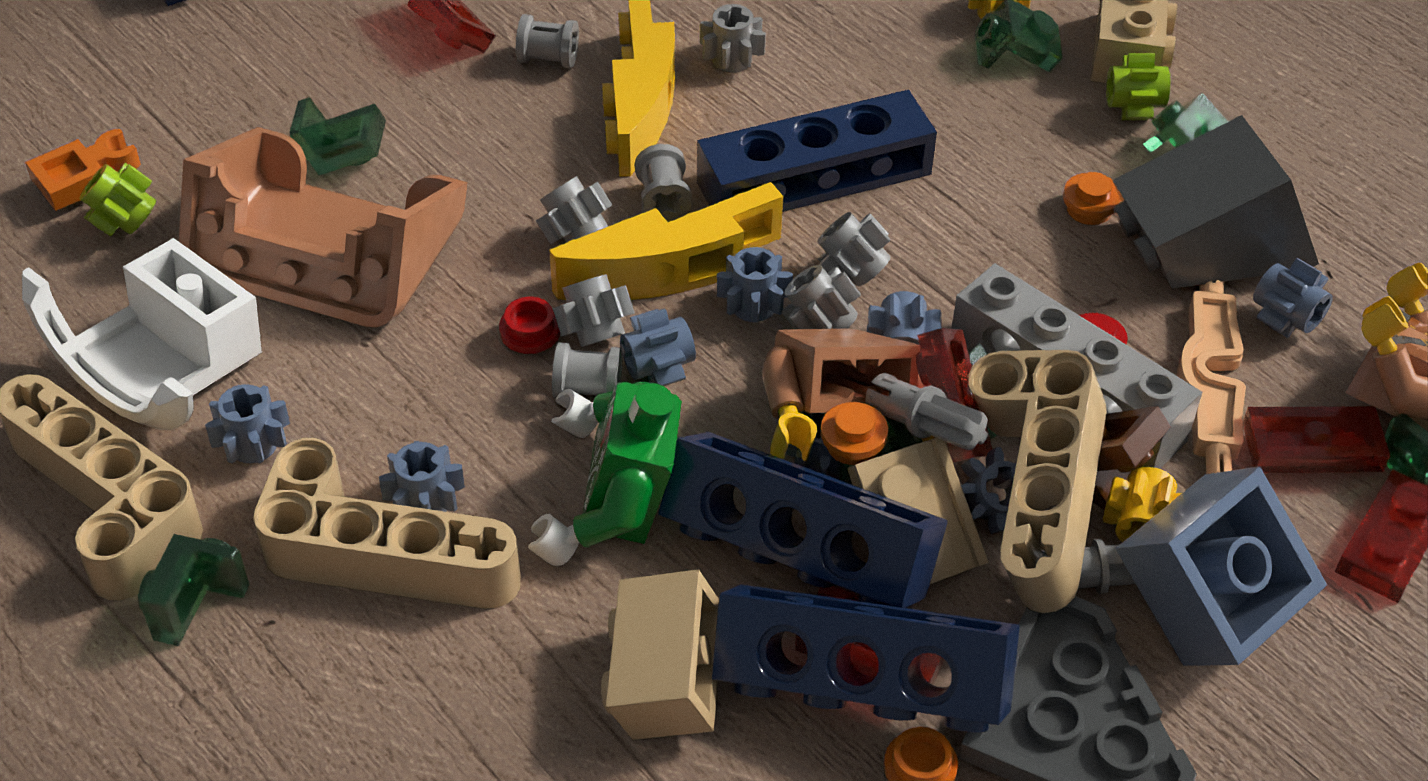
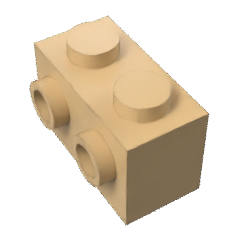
M1100 0L1097 12L1091 81L1107 83L1110 66H1122L1123 55H1128V53H1155V66H1167L1170 69L1174 55L1175 36L1169 35H1172L1174 30L1177 3L1168 2V0Z
M699 569L619 580L616 608L610 611L608 616V633L612 644L610 670L604 672L601 680V696L606 711L612 714L632 740L714 731L717 680L712 679L719 598Z

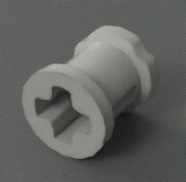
M523 14L519 20L516 35L517 61L519 63H528L530 59L561 62L562 67L565 68L574 67L579 41L578 21L568 20L565 24L534 21L532 15Z
M656 144L642 150L635 159L634 168L637 178L644 186L641 194L643 212L657 208L665 220H675L685 215L692 206V194L690 187L683 181L682 177L686 169L683 153L677 147L670 144Z
M559 342L556 346L553 362V398L556 399L558 394L566 389H571L578 394L594 396L613 391L616 383H621L622 348L611 347L608 353L571 350L569 343Z

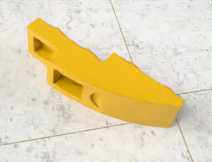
M628 0V12H618L620 45L630 44V46L621 47V60H612L613 83H602L604 117H615V120H605L607 154H618L619 177L631 176L635 172L634 163L638 154L647 147L656 145L667 123L673 103L675 88L674 22L652 23L650 0Z
M769 182L696 212L688 213L670 222H667L657 208H654L549 249L552 292L558 300H566L563 287L607 274L611 289L626 285L631 300L676 294L717 283V273L726 271V256H735L743 249L761 247L781 239L783 195Z

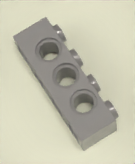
M996 263L956 295L949 347L972 362L976 363L983 356L998 351H1078L1085 355L1093 366L1106 402V414L1159 406L1171 428L1152 448L1154 454L1143 467L1162 468L1188 442L1202 396V391Z

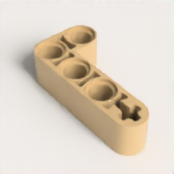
M1023 350L989 353L972 366L968 375V385L980 412L984 413L988 419L987 426L989 430L1000 436L1021 437L1001 544V561L1023 605L1032 611L1040 613L1056 612L1073 600L1079 587L1106 419V402L1092 364L1085 355L1078 351ZM1057 505L1056 507H1054V508H1052V509H1050V510H1045L1046 508H1048V507H1050V506ZM1042 550L1046 551L1048 557H1044Z
M31 374L18 376L6 382L0 388V419L13 450L30 465L95 511L78 528L75 543L90 584L98 596L107 600L117 601L134 597L146 589L199 542L203 532L202 522L189 480L182 472L43 376Z
M301 438L292 441L283 447L277 455L256 505L253 518L267 568L274 575L291 580L483 609L504 606L513 600L519 592L521 575L517 538L513 529L506 523L491 518L345 497L333 447L317 438Z

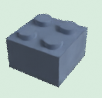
M1260 466L1205 474L1115 548L1183 666L1239 665L1327 586Z

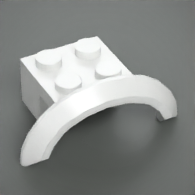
M174 238L123 266L129 306L77 336L73 334L59 311L51 294L49 283L29 267L23 270L22 300L34 326L55 358L99 402L118 415L159 430H175L189 421L193 412L194 394L262 353L256 297Z

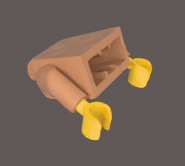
M1415 263L1391 276L1386 288L1389 296L1382 298L1364 310L1361 330L1366 340L1372 346L1345 393L1428 431V309L1424 310L1419 299L1428 295V269L1422 263Z
M856 329L779 330L775 336V346L767 353L762 370L771 414L779 419L770 445L771 455L784 459L788 444H791L801 451L803 461H807L817 434V425L811 418L801 414V412L804 410L808 413H827L834 406L846 402L866 404L868 388L889 396L888 390L871 383L879 374H890L898 380L921 389L926 387L919 373L921 345ZM909 432L906 436V443L908 446H912L935 437L930 436L922 439Z

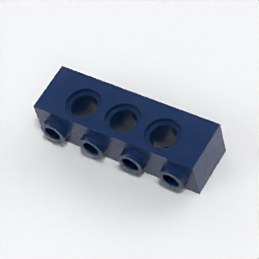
M904 90L697 140V184L708 205L711 206L734 197L739 193L771 182L783 195L782 212L932 175L937 131L910 90Z
M711 432L677 438L672 472L658 515L681 523L680 531L687 536L704 541H716L719 538L739 546L738 554L750 561L761 564L780 562L798 569L797 577L808 584L822 588H835L838 585L859 593V602L906 608L926 598L948 520ZM735 487L743 493L746 501L744 515L737 510L734 504L733 493ZM794 509L801 513L806 522L805 538L800 537L793 528L791 518ZM854 532L860 534L868 545L869 556L867 562L860 560L852 549L851 540Z
M741 584L720 593L712 679L735 683L734 692L749 697H775L777 690L803 694V703L812 707L841 709L846 707V701L873 705V714L885 719L914 720L917 718V712L944 716V725L954 730L987 732L989 724L999 725L1011 712L1020 625ZM785 631L797 634L804 641L808 653L805 665L794 664L785 656L781 644ZM853 642L864 643L874 650L879 661V669L876 676L864 675L853 666L850 658V649ZM922 654H937L948 663L952 674L950 686L937 687L930 684L924 678L920 669Z

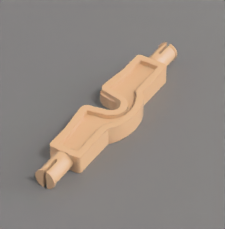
M1216 280L1215 283L1209 281L1199 285V291L1193 293L1189 306L1190 338L1183 348L1177 369V376L1202 391L1192 425L1193 453L1197 456L1205 457L1206 474L1231 471L1232 460L1238 458L1244 442L1242 416L1246 386L1241 380L1211 372L1238 369L1244 351L1237 321L1236 297L1231 294H1224L1223 281Z

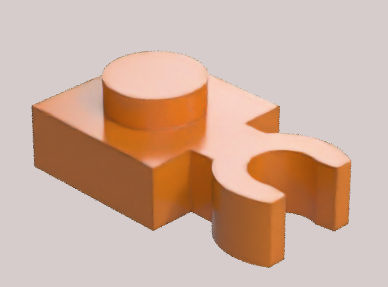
M113 129L103 133L97 138L94 145L87 148L77 139L25 162L30 179L55 211L81 201L79 198L82 191L103 165L107 164L117 172L124 163L130 164L135 169L141 166L136 147L134 145H126L121 129Z

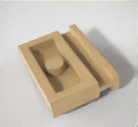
M935 437L847 468L854 486L948 520L930 584L989 563L944 440Z

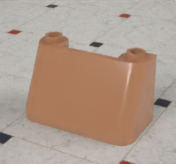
M256 127L183 159L179 242L253 295L365 327L377 328L385 325L404 310L458 226L465 209L468 182L442 175H428L417 180L409 188L405 210L307 185L306 156L301 146L293 138L283 133Z

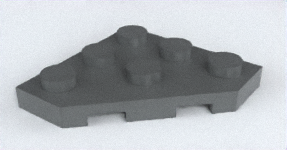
M1076 596L1067 606L1056 612L1040 613L1026 607L1018 624L1020 629L1011 712L999 725L989 724L987 732H967L961 743L958 759L1009 781H1194L1197 775L1185 751L1183 749L1176 750L1160 721L1163 712L1137 665L1130 666L1115 640L1117 629L1105 608Z

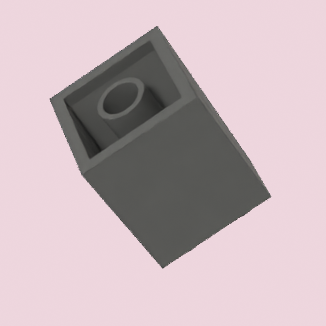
M1242 115L1112 180L1121 200V203L1112 207L1121 228L1128 238L1138 234L1139 238L1133 240L1145 267L1149 272L1159 268L1172 289L1201 285L1209 281L1215 283L1216 280L1222 282L1263 276L1270 267L1277 263L1290 269L1296 258L1313 267L1319 264L1292 180Z

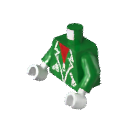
M627 382L616 383L613 391L598 394L593 402L571 389L562 391L556 397V402L567 408V410L560 417L553 418L552 423L578 438H585L595 429L598 423L599 425L595 435L582 514L575 516L573 525L566 527L551 514L541 516L531 527V532L538 536L539 539L530 543L528 548L547 563L554 566L564 565L572 557L579 543L587 548L616 537L645 544L672 472L682 404L681 399L677 395L672 394L666 387L649 382L633 384Z

